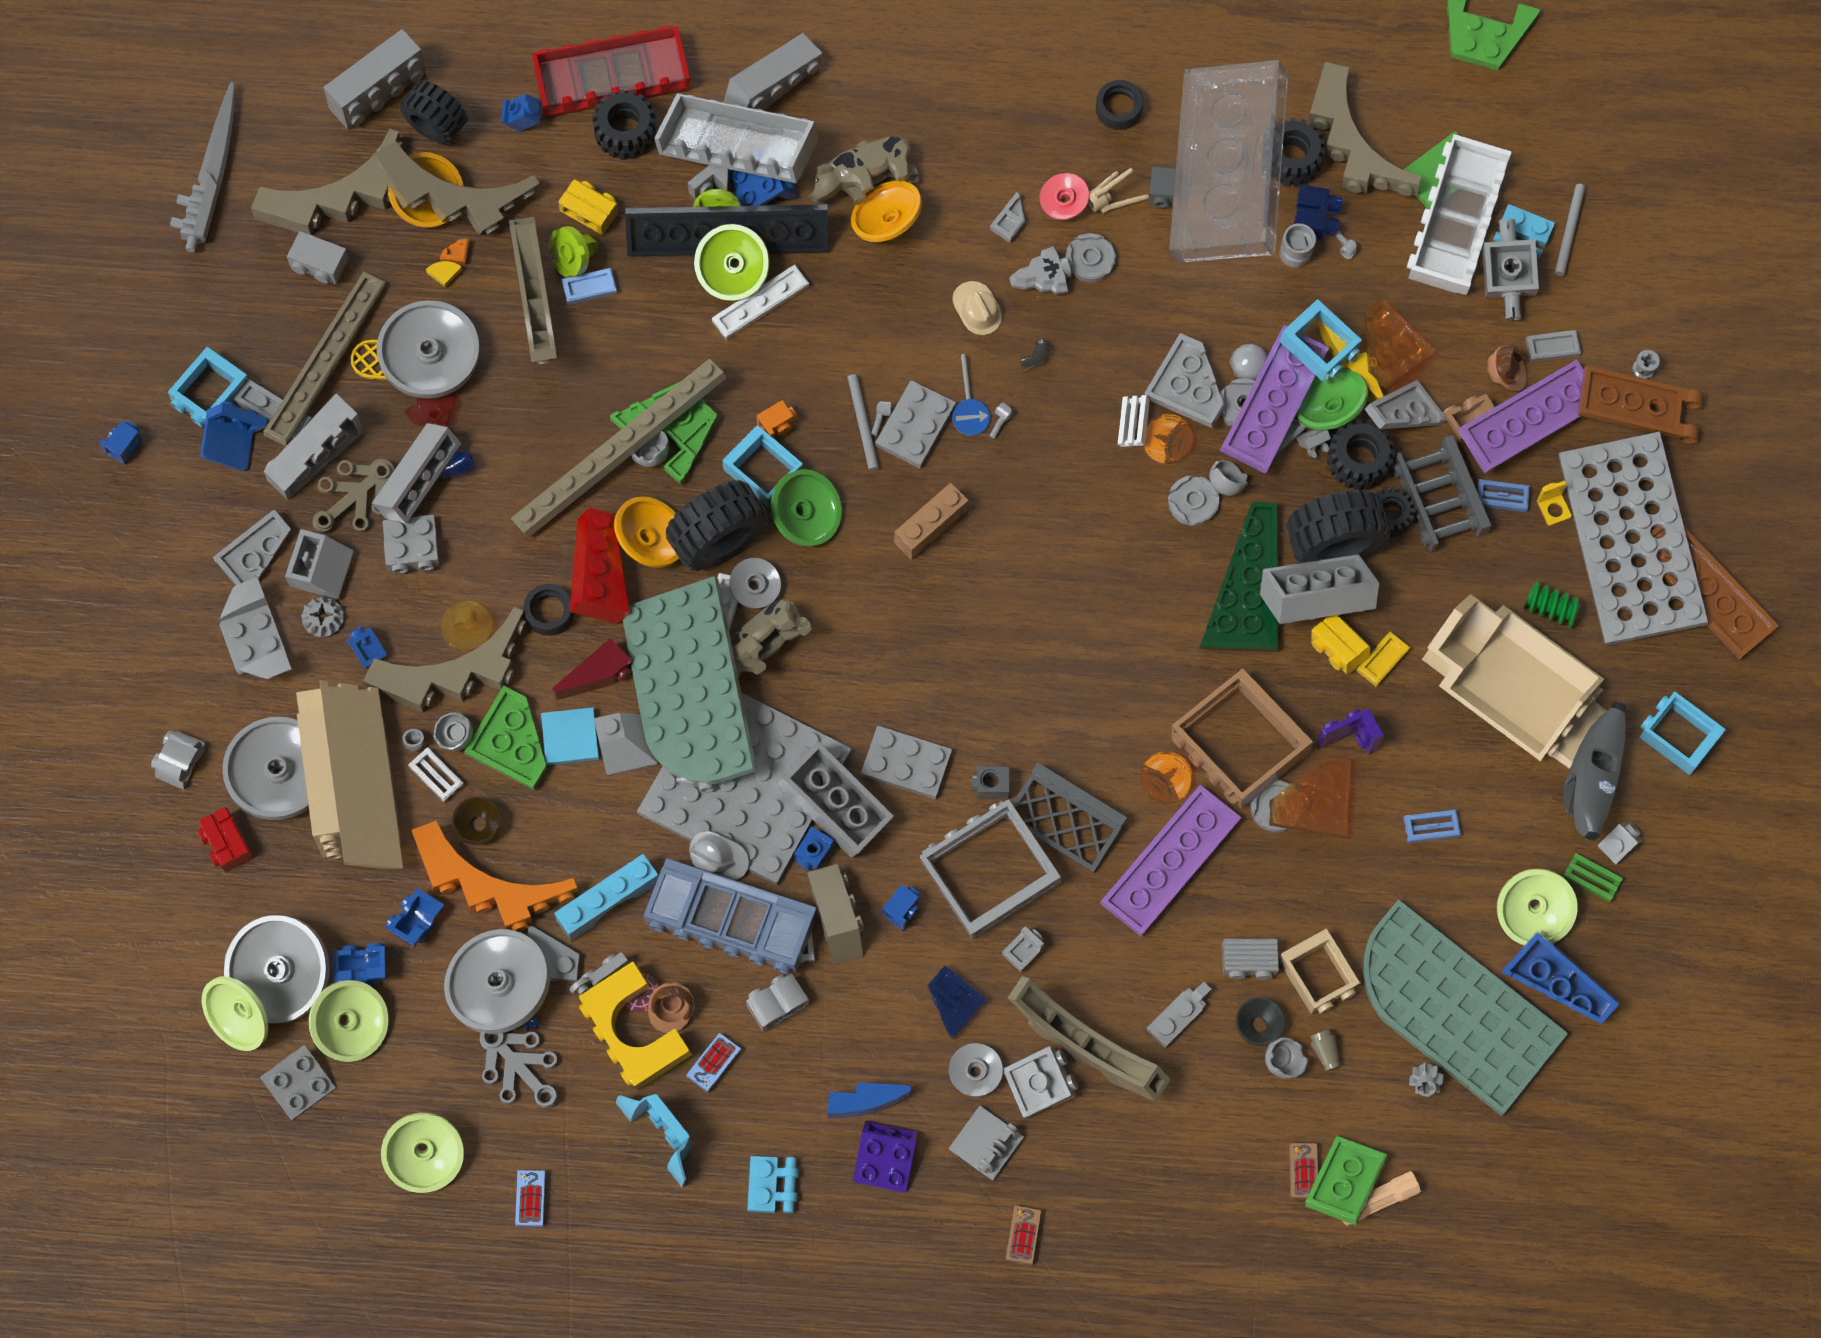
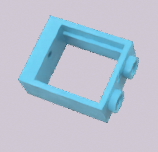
M1318 299L1282 332L1279 340L1322 382L1329 376L1332 378L1337 376L1343 367L1341 365L1347 360L1351 362L1360 353L1358 348L1362 341ZM1317 319L1321 320L1347 344L1327 364L1298 338Z
M208 347L204 349L168 391L172 401L170 404L181 413L185 411L190 414L192 421L200 427L205 425L207 412L183 396V394L207 366L231 383L211 408L219 405L221 402L235 403L234 397L248 380L247 374Z
M757 425L722 460L723 470L736 481L741 480L749 484L759 501L769 508L774 488L767 494L738 468L760 446L764 447L791 470L789 473L802 470L803 463Z
M1674 692L1670 698L1667 696L1662 698L1656 706L1659 712L1655 717L1649 715L1640 727L1644 731L1639 738L1688 775H1691L1726 729L1677 692ZM1670 708L1707 735L1690 758L1653 732Z

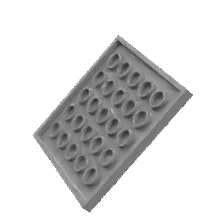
M741 693L757 771L713 784L714 790L704 793L699 792L698 784L676 782L677 775L662 766L637 810V814L689 841L700 832L711 831L738 843L748 854V871L777 885L813 819L776 783L818 741L842 765L845 764L850 755L851 748Z

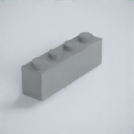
M427 423L372 504L385 519L407 523L461 442L448 427Z

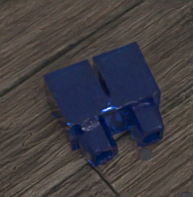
M1300 184L1294 224L1309 226L1314 231L1318 240H1322L1323 235L1337 236L1340 219L1326 217L1327 212L1340 214L1342 198L1329 195L1330 189Z

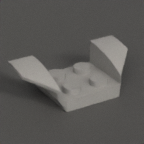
M258 577L234 586L221 614L219 626L237 674L248 673L269 680L292 670Z

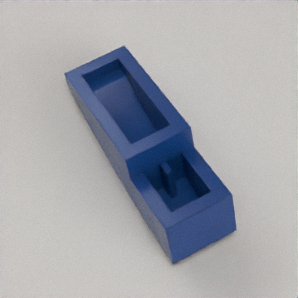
M857 1082L856 1093L829 1092L828 1118L859 1117L882 1111L910 1097L911 1086Z

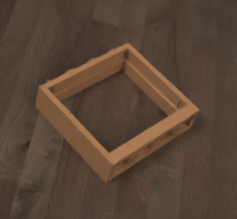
M1243 668L1172 725L1171 739L1180 749L1184 748L1189 753L1188 756L1192 763L1197 767L1201 766L1207 772L1206 776L1209 781L1215 786L1219 785L1224 790L1223 793L1226 799L1231 804L1236 803L1241 809L1312 752L1313 741ZM1239 690L1295 748L1292 753L1244 792L1238 789L1187 734L1191 728Z

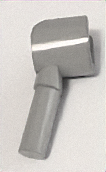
M1334 227L1331 231L1343 245L1340 248V253L1350 260L1356 254V243L1351 239L1347 240Z
M881 401L877 404L876 420L871 435L877 436L882 416L891 415V402Z
M1004 402L995 410V414L1000 418L990 434V437L993 439L996 438L1004 422H1007L1012 417L1011 408Z
M679 776L676 778V782L698 784L699 792L706 793L714 790L713 784L695 783Z

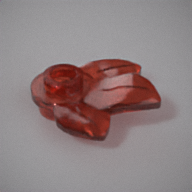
M452 393L437 398H417L418 405L405 409V414L416 425H426L429 423L446 427L449 421V413L455 408L456 401Z

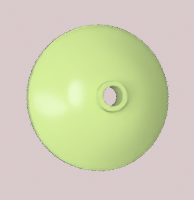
M1529 869L1516 874L1504 885L1497 901V916L1505 933L1519 944L1524 945L1537 930L1552 943H1556L1570 931L1576 920L1577 899L1570 884L1559 874L1546 869ZM1534 899L1539 900V904L1536 907L1530 906V902Z
M221 976L211 980L203 990L202 1007L213 1031L226 1044L238 1050L251 1051L262 1045L268 1034V1018L259 997L250 987L234 978Z
M354 980L339 981L326 987L313 1002L309 1014V1030L315 1045L328 1057L344 1062L358 1061L371 1055L381 1045L388 1029V1011L383 998L368 984ZM342 1015H345L347 1019L346 1023L341 1025L339 1021L340 1017Z
M414 1113L395 1122L387 1131L381 1148V1160L388 1177L399 1187L416 1193L433 1192L449 1184L458 1174L464 1157L463 1142L457 1129L445 1118L432 1113ZM424 1143L428 1148L426 1150H419L418 1145Z

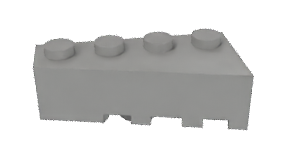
M335 394L283 451L266 465L264 474L267 481L289 500L363 434L358 414L340 396Z

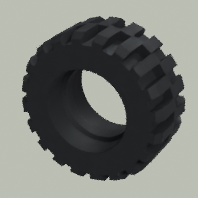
M731 480L728 483L723 482L716 487H711L703 494H699L694 500L685 504L680 511H677L666 527V539L687 569L692 571L707 570L712 566L715 567L725 560L731 559L732 556L740 553L747 545L754 542V539L760 536L762 529L767 525L768 513L749 484L741 480Z
M1358 489L1347 492L1340 491L1336 494H1328L1322 498L1311 500L1310 503L1304 504L1298 510L1292 512L1286 524L1296 561L1299 563L1358 554L1361 558L1367 557L1372 552L1381 549V546L1385 545L1389 540L1391 533L1381 498L1372 491H1359Z

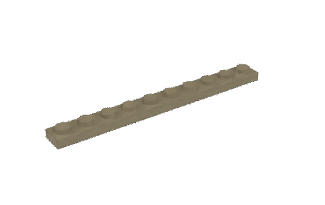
M708 359L511 518L513 523L529 538L726 379L724 372Z

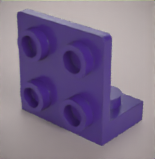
M1369 708L1364 711L1357 709L1346 716L1347 719L1339 723L1337 720H1334L1323 726L1324 730H1322L1317 742V747L1320 750L1356 733L1355 740L1359 748L1365 749L1367 755L1377 751L1384 735Z
M865 1121L853 1181L906 1192L919 1131Z

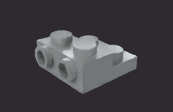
M434 515L410 517L407 523L383 520L385 562L388 572L403 574L412 569L429 571L434 567L440 566Z
M1049 1046L1003 1068L1023 1118L1027 1119L1050 1107L1054 1108L1077 1097L1074 1090L1078 1089V1085L1073 1075H1068L1064 1068V1065L1067 1064V1059L1062 1050L1057 1051L1056 1047Z

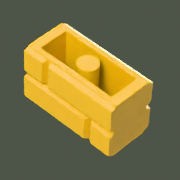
M573 180L559 200L560 212L601 235L606 232L610 223L618 214L616 200L607 193L602 195L596 192L595 188L586 181L580 183L577 180Z
M1328 616L1323 622H1320L1312 629L1311 643L1319 653L1324 652L1329 657L1330 664L1338 671L1341 669L1346 674H1349L1370 656V646L1339 616Z

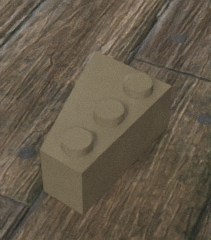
M838 864L807 872L813 901L824 930V938L829 945L832 965L863 957L860 932L864 931L860 915L855 916L853 911L857 909L853 894L848 895L846 890L850 888L846 873L841 874Z

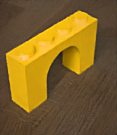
M631 962L578 997L582 1002L579 1008L586 1019L591 1017L596 1024L592 1028L601 1042L606 1040L610 1049L606 1051L614 1064L619 1062L624 1069L620 1073L628 1086L633 1084L639 1090L692 1056V1053L676 1029L644 1047H631L619 1040L615 1027L618 1013L629 1001L650 989L636 964Z

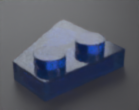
M944 966L927 986L948 1036L952 1040L986 1002L982 995L947 966Z

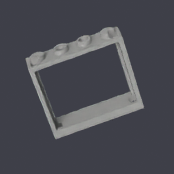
M1009 799L1005 802L994 803L989 807V812L983 816L978 814L966 822V827L959 831L958 829L950 831L944 836V841L937 845L935 843L928 845V848L922 851L923 854L919 856L921 863L972 940L1061 883L1060 875ZM1008 816L1046 874L971 922L933 863Z

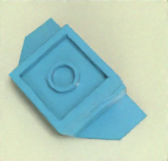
M657 1094L644 1097L640 1101L619 1095L616 1104L631 1123L647 1111L649 1113L648 1117L657 1129L662 1127L665 1130V1139L676 1150L668 1163L667 1169L683 1188L686 1177L681 1161L687 1157V1153L691 1149L688 1133Z

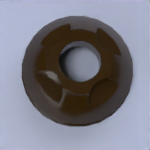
M477 796L465 799L456 807L452 822L456 834L464 842L479 845L489 842L497 835L500 829L501 815L497 806L491 800ZM473 819H484L486 821L485 828L482 831H473L470 828Z

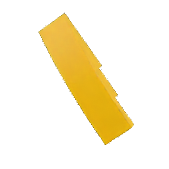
M1321 320L1318 321L1317 327L1334 358L1347 344ZM1366 352L1358 354L1353 361L1349 362L1347 360L1341 365L1343 369L1352 370L1364 379L1368 388L1367 400L1370 403L1383 397Z

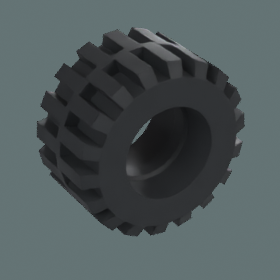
M418 81L399 106L406 121L416 131L429 140L443 145H449L468 121V116L462 105L446 90L428 81Z
M619 90L620 94L616 95L614 92H611L608 99L604 96L600 100L601 105L597 104L595 113H593L596 142L598 145H601V150L604 153L609 151V156L613 158L619 155V159L625 160V156H630V159H634L635 154L643 155L645 153L644 149L649 150L652 146V141H655L656 121L654 109H652L649 100L645 101V97L641 94L636 96L634 91H630L627 94L625 90ZM622 118L633 119L638 123L634 129L626 132L617 131L611 127L615 121Z
M1285 118L1280 121V125L1276 122L1272 125L1271 130L1268 129L1260 154L1261 166L1263 170H1267L1266 175L1269 178L1274 177V182L1277 184L1281 181L1284 182L1283 186L1289 187V184L1298 187L1300 182H1303L1305 185L1309 183L1310 178L1314 179L1317 176V172L1320 171L1325 154V140L1321 139L1322 133L1320 130L1315 131L1316 126L1314 124H1306L1307 120L1302 119L1299 122L1297 118H1291L1287 122ZM1289 145L1296 146L1306 156L1301 159H1290L1281 153L1280 148Z
M1356 420L1354 425L1350 421L1344 428L1341 426L1337 433L1334 434L1327 454V465L1331 466L1329 469L1331 475L1336 474L1335 480L1338 483L1341 481L1345 482L1344 487L1349 488L1350 485L1355 486L1354 490H1360L1361 486H1364L1365 490L1371 489L1372 484L1375 487L1379 485L1381 480L1386 478L1395 454L1393 440H1388L1390 434L1387 431L1382 432L1378 426H1372V421L1367 420L1366 424H1363L1362 420ZM1355 446L1364 447L1373 454L1375 460L1368 464L1357 463L1349 457L1347 450Z

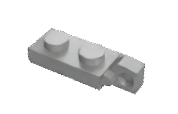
M1203 982L1194 992L1190 988L1185 992L1183 991L1146 1030L1166 1048L1202 1013L1203 1008L1206 1006L1203 999L1210 993L1211 988Z

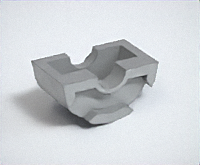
M169 730L163 740L164 747L160 754L157 753L154 756L151 768L155 769V777L184 790L192 775L195 763L200 760L208 744L182 732Z

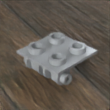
M305 1045L260 1076L263 1083L291 1120L336 1088Z
M979 1106L951 1144L949 1150L993 1181L1024 1136L1017 1132L1018 1129L1010 1123L1008 1125Z

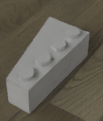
M803 33L732 77L729 80L723 103L737 104L741 107L764 111L804 78L814 74L819 69L822 52Z

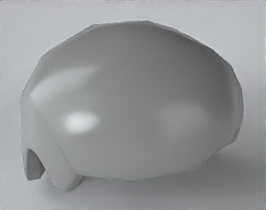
M1245 344L1232 353L1229 365H1231L1235 377L1256 380L1268 356L1260 346Z
M660 431L632 454L633 460L645 467H654L663 463L669 453V441L666 433Z
M1216 461L1210 469L1209 478L1211 484L1220 494L1226 496L1237 495L1248 484L1246 481L1248 475L1242 474L1240 469L1230 461Z
M450 712L441 716L437 721L433 737L440 748L446 751L458 752L465 749L471 742L474 735L473 727L465 715Z
M1287 1037L1278 1038L1268 1045L1265 1062L1268 1070L1278 1078H1297L1305 1072L1308 1058L1304 1057L1302 1053V1045Z

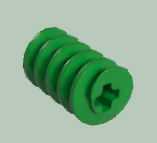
M1536 581L1529 591L1523 609L1528 604L1529 613L1532 614L1538 608L1539 617L1541 618L1546 612H1549V621L1559 616L1558 624L1562 625L1568 620V628L1571 629L1581 604L1578 605L1579 597L1575 596L1569 602V593L1565 592L1559 598V589H1555L1549 594V586L1545 585L1539 590L1540 582Z

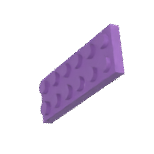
M1283 325L1220 449L1221 452L1265 474L1315 377L1312 371L1279 342L1282 332L1287 328L1285 325ZM1303 334L1298 337L1322 360L1324 359L1329 347Z
M1578 360L1566 365L1457 430L1484 473L1581 417L1578 415L1584 370Z
M1200 785L1106 894L1100 904L1142 937L1238 824L1241 817Z

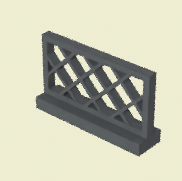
M1038 762L1012 803L1015 809L1018 806L1029 805L1031 819L1023 821L1033 836L1093 873L1127 822L1126 816ZM1033 781L1044 787L1046 796L1030 800L1028 789ZM1047 789L1050 790V791H1052V792L1055 793V794H1053V795H1048ZM1025 794H1026V796H1027V801H1022V802H1021V800L1023 799V797H1024ZM1057 797L1065 799L1068 810L1052 813L1049 799ZM1047 800L1050 814L1034 818L1031 803ZM1069 803L1073 804L1078 808L1071 809ZM1086 812L1089 816L1090 824L1075 827L1072 813ZM1069 814L1072 828L1057 831L1054 817ZM1092 817L1100 822L1093 823ZM1051 818L1054 832L1044 835L1038 832L1035 821ZM1033 822L1034 829L1028 826L1027 823ZM1105 824L1113 829L1108 839L1097 841L1094 827ZM1091 828L1094 842L1079 845L1076 831ZM1073 832L1076 846L1065 849L1060 845L1058 835ZM1055 836L1056 842L1052 841L1048 837ZM1105 843V845L1100 851L1098 845ZM1096 846L1098 856L1092 865L1082 859L1080 849ZM1077 850L1079 857L1070 851Z

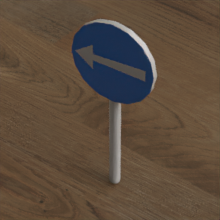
M962 354L961 361L966 400L956 405L952 413V421L954 427L960 433L967 436H975L986 430L990 414L988 408L982 402L971 399L966 355Z

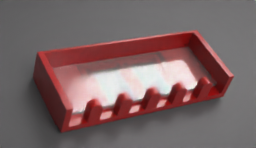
M663 26L652 31L641 30L631 35H615L610 39L590 40L584 44H568L562 48L553 50L542 49L537 53H532L544 117L595 108L597 104L601 105L600 100L604 96L608 99L609 93L620 94L619 90H625L627 94L630 91H634L636 96L641 94L648 98L691 89L678 26Z

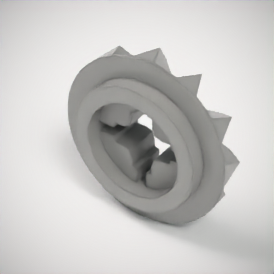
M322 596L317 599L312 598L310 603L304 605L301 617L304 628L310 634L317 637H327L340 629L344 614L341 606L334 599ZM322 608H324L325 613L330 616L324 618L321 626L319 618L314 616L319 615Z

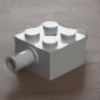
M1506 219L1499 220L1501 242H1485L1482 249L1485 299H1505V320L1512 321L1513 310L1515 321L1522 319L1520 297L1536 296L1539 290L1536 239L1516 241L1515 219H1509L1508 229ZM1507 265H1511V268L1514 270V273H1509V271L1506 270Z

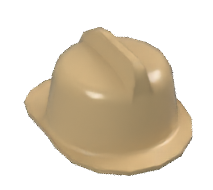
M969 281L962 283L956 288L953 293V304L967 329L977 335H987L997 330L1001 323L1002 313L988 287L980 282Z

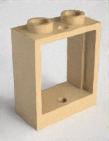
M1327 928L1281 953L1278 959L1310 1014L1317 1011L1322 1014L1334 1006L1333 1002L1340 998L1342 1001L1348 1000L1356 994L1355 990L1360 984ZM1324 948L1346 985L1315 1002L1293 964Z

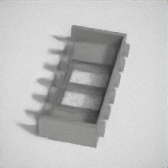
M678 93L654 138L660 155L797 183L799 177H801L819 140L814 121Z

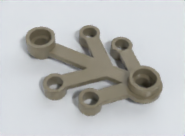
M377 459L370 466L351 464L347 460H343L338 464L337 472L342 477H348L350 474L368 476L361 483L332 481L329 477H322L318 481L317 487L321 493L326 494L332 491L348 494L327 512L320 511L314 515L312 525L317 532L326 533L330 531L334 523L333 520L355 501V518L353 519L352 527L357 532L366 530L368 526V520L365 518L367 491L375 485L376 498L394 472L393 465L385 459ZM341 465H348L350 471L343 473L340 470ZM379 467L386 469L384 476H380L377 473ZM328 481L330 488L323 489L320 485L321 482ZM372 504V512L378 516L382 515L379 511L375 509V506ZM326 517L328 524L320 525L318 519ZM356 520H363L365 526L363 528L356 527Z

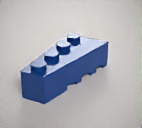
M1538 930L1502 969V973L1517 979L1523 984L1540 991L1600 1024L1619 1005V1001Z

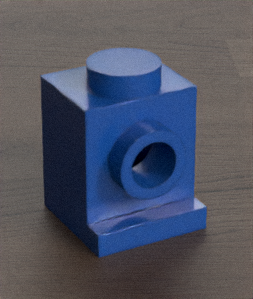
M524 94L511 101L508 99L503 100L501 123L520 132L539 124L541 100L528 94Z
M121 421L117 427L111 429L107 437L108 440L102 439L99 443L104 453L125 465L143 440L136 425L130 421H126V423Z
M811 826L808 834L794 853V859L797 861L796 864L808 872L810 869L812 871L820 869L834 848V840ZM813 846L818 850L816 853H809L808 848Z
M901 884L882 908V916L904 931L907 924L906 918L911 920L919 909L917 904L921 894L913 887L909 886L906 888Z

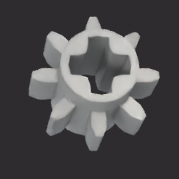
M1423 1063L1418 1068L1413 1067L1409 1086H1415V1094L1429 1097L1435 1092H1440V1085L1443 1084V1074H1437V1065L1433 1066Z

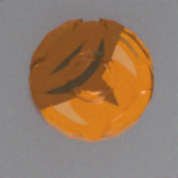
M1172 414L1160 415V417L1153 418L1147 424L1144 449L1150 458L1159 463H1178L1186 458L1192 449L1193 432L1189 424L1181 417Z
M1155 753L1142 766L1140 774L1141 787L1145 794L1155 802L1163 804L1175 803L1184 798L1190 790L1192 783L1191 767L1177 753Z

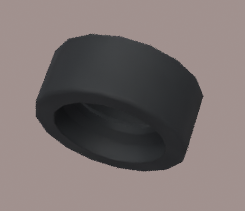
M1113 80L1106 83L1099 90L1096 98V114L1099 121L1106 127L1114 130H1124L1132 127L1139 121L1143 109V96L1139 88L1133 83L1125 80ZM1114 94H1123L1133 101L1134 108L1130 114L1116 116L1106 110V98Z
M543 584L536 586L528 593L524 600L523 611L528 626L534 632L540 635L553 636L562 633L569 627L573 620V613L569 612L571 598L564 588L555 584ZM547 596L558 598L564 607L562 617L553 623L538 621L534 616L533 608L540 598Z

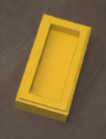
M1390 631L1370 653L1369 658L1359 665L1356 671L1377 687L1409 651L1410 647Z

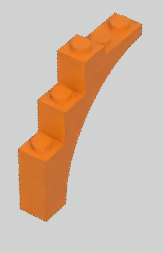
M437 821L411 830L435 894L440 892L441 894L451 893L456 889V886L461 885L471 913L477 912L480 914L492 909V905L497 904L504 925L508 930L524 931L528 928L529 924H532L530 913L535 912V914L545 912L550 908V905L558 902L560 904L568 903L575 899L574 896L579 895L574 878L553 884L525 885L506 882L483 873L457 854L445 839Z

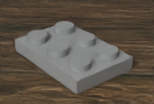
M911 380L876 440L875 446L921 468L953 412L956 402Z
M877 726L861 771V776L936 800L952 749Z

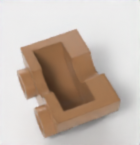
M1487 394L1478 398L1472 396L1464 401L1463 407L1452 405L1443 411L1445 419L1459 441L1463 440L1457 431L1459 428L1495 408Z

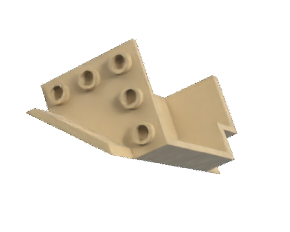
M1471 594L1453 610L1427 647L1429 650L1422 659L1445 677L1439 687L1539 761L1547 754L1550 757L1553 756L1570 769L1577 750L1588 730L1607 711L1595 702L1603 690L1599 686L1604 678L1504 605L1495 612Z
M319 680L320 689L296 692L299 709L297 720L313 838L323 858L327 857L329 860H335L343 857L345 865L402 869L403 862L400 848L402 842L379 689L369 687L358 690V685L339 683L337 686L332 687L328 686V681Z

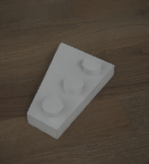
M1418 380L1370 403L1365 408V411L1379 429L1443 425L1447 421L1442 411Z

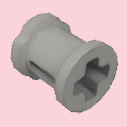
M1644 350L1639 353L1632 367L1635 377L1643 379L1652 378L1660 362L1657 353L1652 350Z

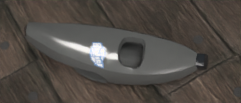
M1616 701L1588 730L1572 761L1564 784L1563 802L1565 810L1574 817L1578 833L1591 841H1595L1600 836L1614 802L1621 771L1626 729L1624 712L1627 706Z

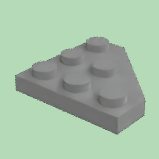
M1180 333L1144 395H1147L1150 401L1213 428L1224 409L1222 397L1216 385L1203 343Z

